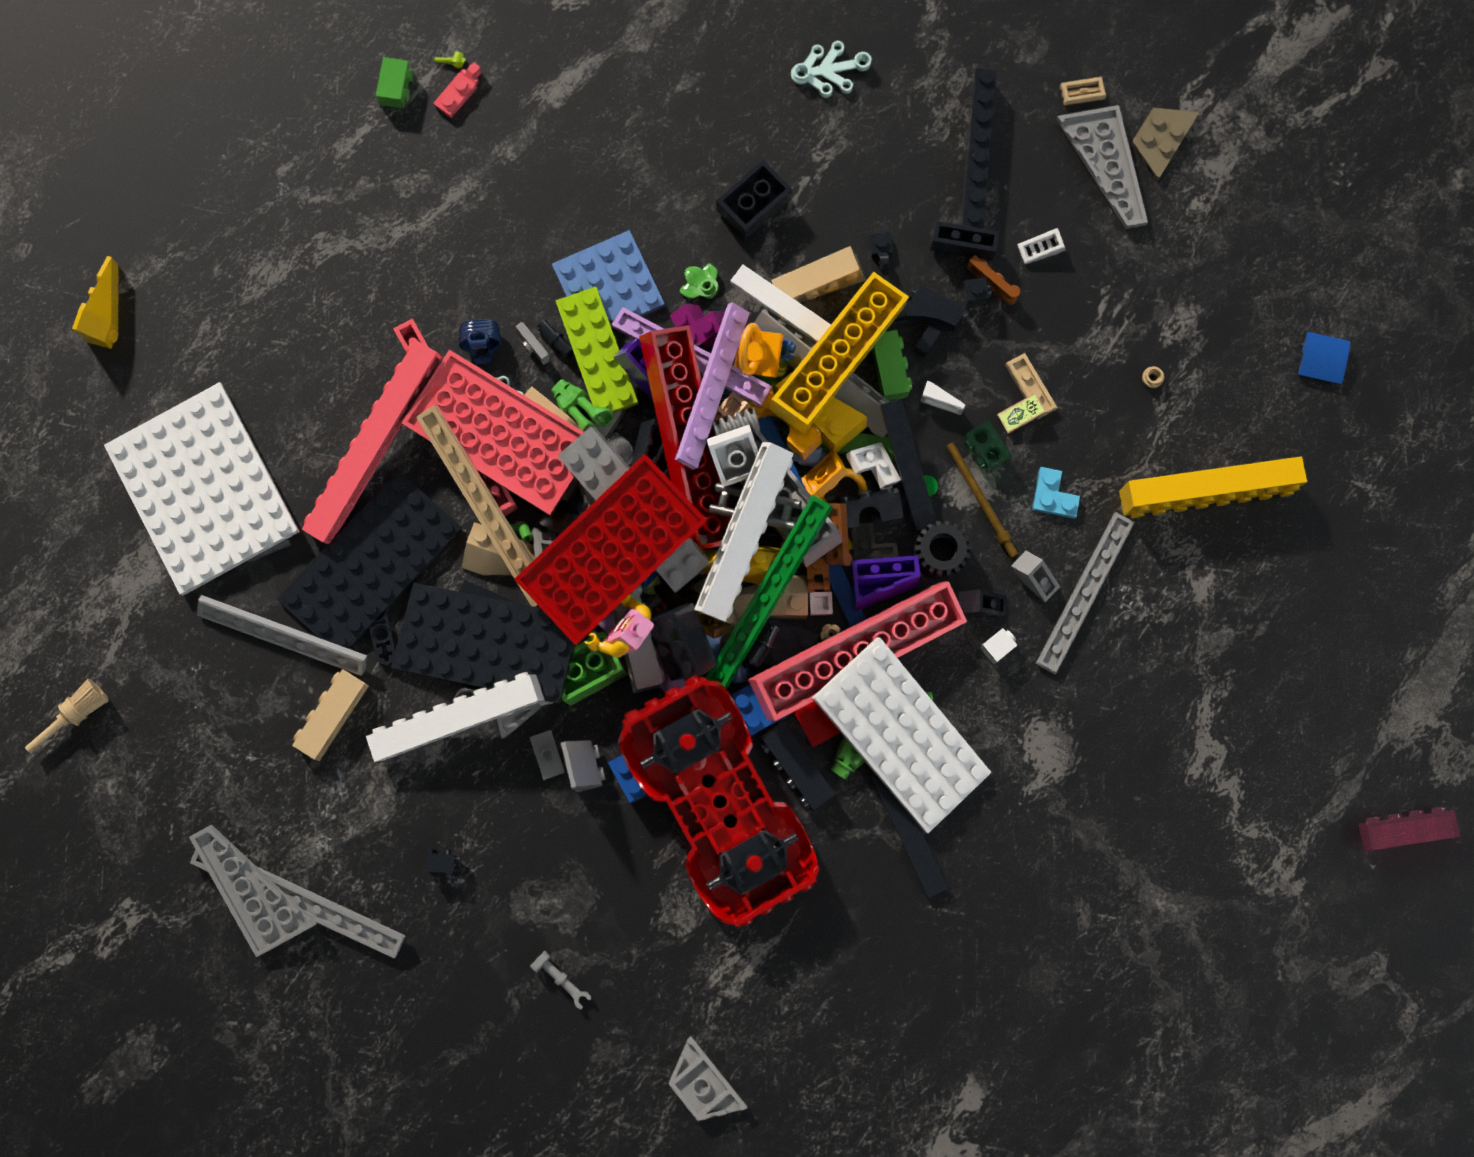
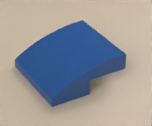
M1307 332L1298 374L1342 384L1348 361L1350 341Z

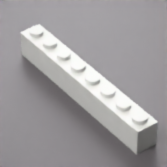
M762 442L694 610L724 622L731 616L735 597L741 592V582L750 570V560L752 555L758 550V540L767 528V518L769 513L775 508L776 496L784 486L783 479L786 472L792 466L794 453L771 442Z
M524 672L514 676V681L507 682V680L495 683V688L487 690V688L474 691V696L469 698L464 695L453 699V704L446 705V703L436 705L433 707L434 711L426 713V711L415 713L413 714V719L408 721L405 718L392 722L393 726L387 729L386 726L373 729V734L366 736L374 762L385 761L545 701L537 676L528 675V672Z

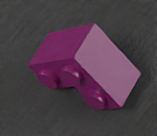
M685 304L670 314V317L675 327L689 325L693 344L703 350H707L715 343L725 313L711 311L704 316L699 305Z

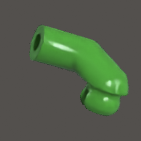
M517 521L515 524H510L515 534L521 536L523 542L528 543L533 540L529 525L525 521Z

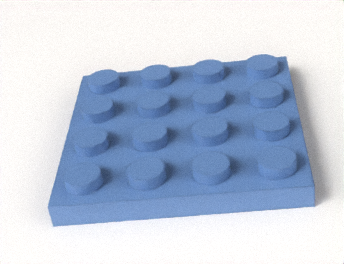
M630 230L552 263V267L566 297L595 286L597 287L612 330L614 329L612 323L622 307L641 317L665 307V303Z

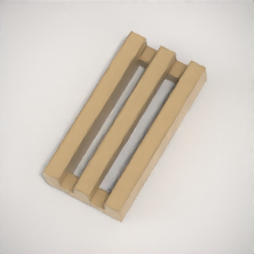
M1102 77L1066 82L1060 85L1064 106L1102 100L1106 97ZM1097 84L1099 85L1098 87L1081 88L1080 90L1067 91V89L1091 86Z

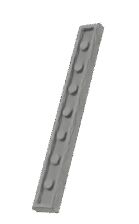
M1117 512L1113 514L1036 662L1037 666L1054 675L1057 673L1135 523L1134 521Z
M203 595L198 599L197 616L360 676L365 672L367 655Z

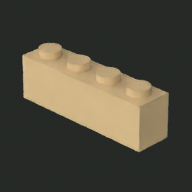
M343 669L340 673L337 672L331 680L332 686L328 692L324 691L318 700L320 704L316 710H312L308 714L306 725L303 729H299L293 738L295 742L292 746L317 761L321 760L369 687V685Z

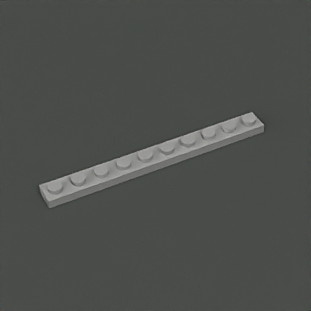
M195 849L190 863L208 871ZM257 867L315 922L392 958L397 957L406 937L405 935Z

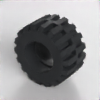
M936 521L933 525H927L915 541L916 543L913 548L915 553L913 556H918L919 567L923 569L922 573L925 575L926 573L930 574V578L933 579L935 577H939V580H944L945 577H948V579L952 578L964 568L970 557L971 545L968 544L970 541L969 537H965L963 529L959 530L957 528L959 525L955 523L953 526L949 525L950 521H945L944 523ZM935 540L949 542L954 549V557L949 561L935 559L929 548L931 542Z

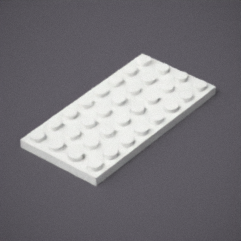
M876 638L812 697L925 833H929L991 773L881 638Z

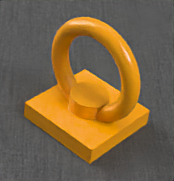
M756 323L748 324L743 331L736 352L734 366L741 369L742 373L746 376L755 375L777 378L784 335L761 331Z
M834 450L829 452L801 478L808 493L811 496L813 494L825 502L827 501L824 495L832 490L843 477L852 478L857 483L858 493L867 490L863 476L859 473L855 474L853 469L845 468L839 455Z

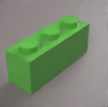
M897 330L885 332L872 348L880 393L888 401L907 398L910 390H912L911 378L906 375V370L908 369L907 358L902 356L901 349H904L902 336L898 337Z

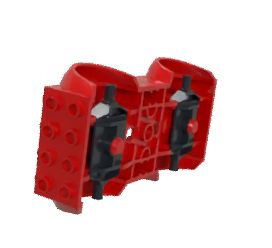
M695 675L685 681L686 685L680 689L675 686L666 691V696L662 699L653 698L644 704L646 708L640 711L634 709L625 714L626 719L622 720L624 728L618 739V745L622 757L638 785L654 801L667 802L692 849L685 859V868L693 887L705 906L721 922L735 925L736 927L739 925L744 927L753 921L752 918L758 914L765 915L773 910L772 906L779 902L784 904L793 898V894L798 891L805 892L813 887L812 883L817 881L819 863L813 845L794 810L787 803L772 801L747 756L752 749L753 742L747 724L732 696L722 683L709 681L702 676L697 677ZM707 774L715 778V783L710 788L702 785V778ZM718 795H723L726 798V803L721 808H717L713 804L714 798ZM730 814L737 818V824L732 828L724 825V818Z

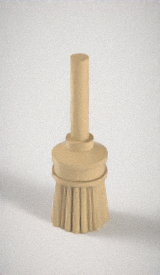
M87 679L71 698L67 697L63 703L58 705L60 712L57 715L58 719L25 747L26 750L32 754L63 726H68L69 724L80 725V722L88 718L91 712L109 701L107 695L97 684Z

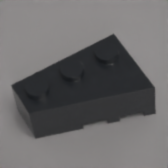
M651 419L642 422L631 466L646 454L668 477L669 470L658 421Z

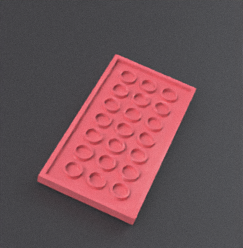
M449 350L401 424L430 441L416 417L433 405H437L478 472L551 516L576 478L559 459L558 455L581 436L584 431Z

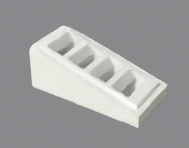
M1058 228L1017 244L1025 264L1066 251ZM1054 238L1056 247L1052 246L1050 239ZM1043 241H1046L1047 246L1049 248L1046 251L1044 250L1042 244ZM1034 244H1038L1041 253H1036ZM1025 247H1030L1033 256H1028Z
M927 381L920 400L922 403L958 415L962 414L965 407L964 403L932 382Z

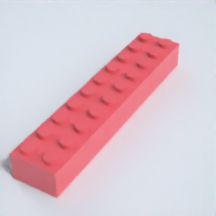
M949 581L938 582L748 680L766 719L776 721L813 702L812 697L876 638H881L896 658L964 624L967 620Z

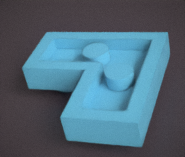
M1040 467L1032 510L1075 519L1077 517L1080 496L1059 492L1062 471Z

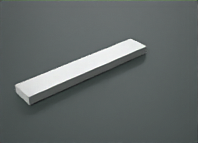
M745 265L740 267L730 281V284L816 343L831 325Z

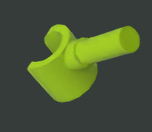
M455 52L453 58L435 57V63H448L456 68H461L466 59L463 58L464 55L462 53Z

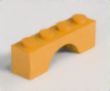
M773 390L762 407L741 397L750 405L748 409L750 414H753L754 407L757 419L767 416L782 419L769 410L771 399L774 397ZM783 420L790 428L787 438L788 448L805 461L822 444L821 431L812 424L807 432L803 434Z

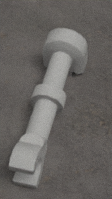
M544 951L530 967L536 973L543 968L555 979L554 983L557 986L561 985L574 998L575 1006L582 1009L583 1006L579 1003V998L585 996L590 1000V994L577 989L566 978L567 975L564 972L561 973L548 961L550 955Z

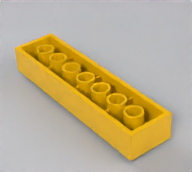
M873 272L771 399L769 410L805 434L904 309L909 297Z
M1301 456L1131 480L1124 485L1119 493L1124 516L1131 515V518H1139L1144 516V513L1152 512L1153 515H1160L1166 513V510L1174 509V512H1181L1187 510V507L1195 506V509H1202L1208 507V504L1216 503L1217 506L1230 504V501L1238 500V503H1245L1255 497H1259V500L1270 499L1273 497L1272 495L1280 494L1281 497L1293 495L1294 491L1300 490V487L1307 483V478Z

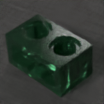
M989 420L968 432L964 438L966 449L970 453H974L977 458L976 463L982 471L985 470L987 475L1009 462L1012 458V454ZM975 436L984 437L986 442L983 444L978 443ZM992 453L996 455L997 461H990L987 458V454Z

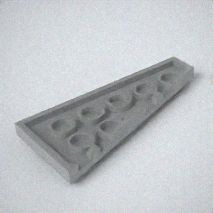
M1119 105L1057 116V122L1124 228L1128 229L1146 225L1148 221Z
M213 825L189 837L256 957L317 924Z

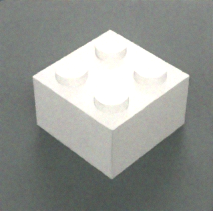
M750 425L707 439L723 487L748 479L758 454Z

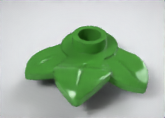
M707 264L703 270L695 266L686 268L685 278L688 283L679 290L680 293L690 299H696L700 296L706 299L715 297L719 290V285L716 281L718 276L716 268L711 264Z

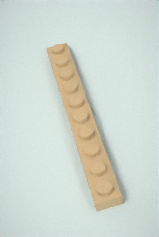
M433 405L416 418L513 577L516 578L532 560L439 407ZM519 585L530 605L533 607L537 606L538 604Z

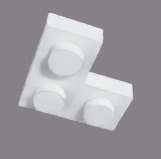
M882 442L852 450L846 454L854 473L858 474L871 470L880 488L897 484L901 480Z

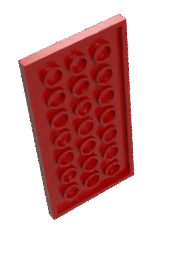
M644 454L514 580L575 645H578L708 520L657 465Z

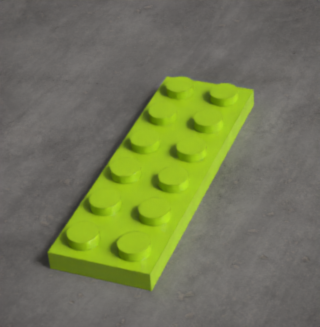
M595 286L556 300L592 405L608 408L613 413L638 405L628 373L613 358L619 352V348L597 287Z

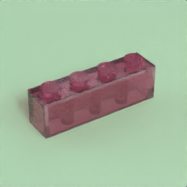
M1445 807L1432 808V813L1424 814L1423 810L1409 812V817L1403 818L1401 813L1387 815L1388 820L1380 821V817L1366 818V823L1359 824L1364 851L1460 837L1455 810L1446 811Z

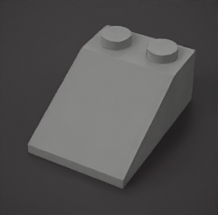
M591 740L562 742L561 746L572 789L576 792H581L603 786L602 780L606 779L603 767H598L596 760L600 758L598 746H593Z

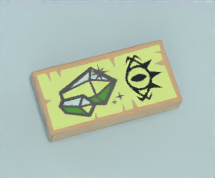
M1034 393L997 415L1009 434L1045 414L1046 410L1037 394Z

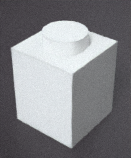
M1002 628L986 641L980 649L994 665L1017 646L1015 643L1016 638L1010 631H1005Z

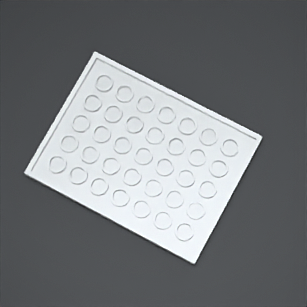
M220 382L104 445L179 594L182 596L300 532L223 384Z

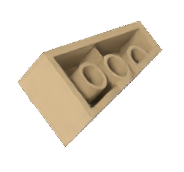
M849 246L771 280V282L791 298L802 303L857 284L866 279L854 251Z

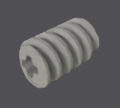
M754 407L753 414H750L745 409L744 417L739 412H736L735 420L731 415H728L727 422L722 417L719 418V425L713 421L716 436L746 425H750L751 431L754 430L757 435H760V425Z

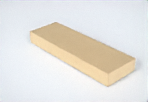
M1025 353L1005 364L1024 398L1034 393L1037 394L1046 410V413L1039 416L1037 420L1057 409L1056 404Z

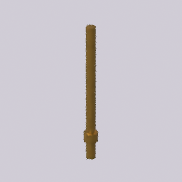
M954 442L948 444L946 447L997 533L996 538L999 543L1004 545L1011 558L1017 556L1018 552L1010 540L1012 537L1008 530H1004Z

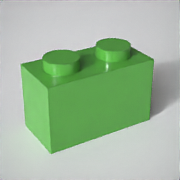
M383 57L376 91L379 105L404 109L405 102L409 101L410 89H408L409 82L413 81L414 71L407 60Z

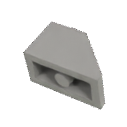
M1025 551L1011 565L1019 579L1044 602L1060 588L1045 562L1028 551Z

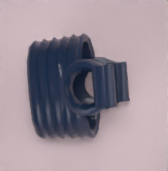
M476 319L463 322L459 327L460 349L471 353L475 365L491 364L493 351L501 346L499 324L491 319ZM486 348L489 353L488 355L476 356V351Z

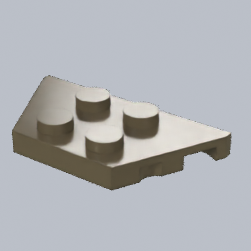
M1153 108L1132 141L1131 146L1136 153L1140 154L1145 166L1148 165L1154 173L1153 177L1155 180L1158 181L1198 116V112Z

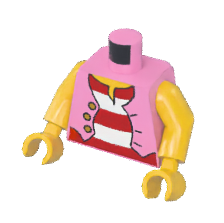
M630 594L621 603L624 607L629 606V608L606 640L601 642L596 634L591 633L589 636L593 641H585V644L592 652L600 650V652L617 658L636 651L654 627V624L650 621V609L637 599H634Z

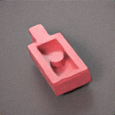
M473 62L467 71L463 69L433 103L434 106L452 118L477 88L476 85L479 82L477 78L482 73L481 67Z

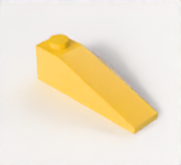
M107 256L97 274V285L94 288L90 287L88 291L90 298L87 304H81L72 329L87 343L111 349L113 343L118 338V264L112 257Z

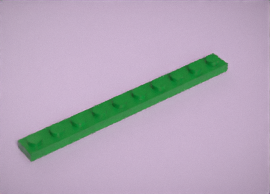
M812 494L717 657L718 665L709 671L706 680L720 682L726 689L729 687L828 518L833 506Z

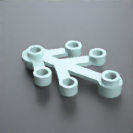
M835 41L820 66L812 67L816 60L823 57L824 53L821 45H814L806 61L792 68L791 78L797 84H810L820 91L822 97L827 98L832 94V86L814 77L822 75L838 85L842 93L849 94L853 87L852 81L840 77L835 72L851 69L866 71L871 65V57L866 52H860L855 56V60L833 63L835 58L842 55L844 51V44L840 41ZM838 46L841 50L837 51L834 47ZM819 50L821 53L815 54L814 51ZM859 62H865L866 65H860ZM799 73H804L805 76H804V77H800V76H798V74H799ZM847 84L850 88L845 89L843 85ZM828 88L830 91L823 92L822 89Z

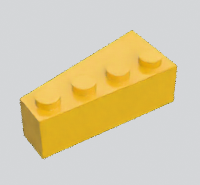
M792 372L775 386L776 393L786 382V380L790 377ZM833 397L813 425L821 431L822 443L828 449L834 450L837 453L867 428V416Z

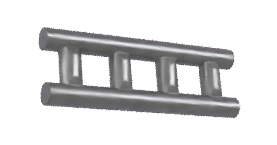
M716 483L715 492H720L721 496L718 505H710L709 513L732 518L735 509L727 508L730 495L740 497L744 488L729 485L723 487L722 484ZM776 496V505L784 506L781 519L768 517L767 525L792 530L796 522L789 521L792 509H800L802 501Z

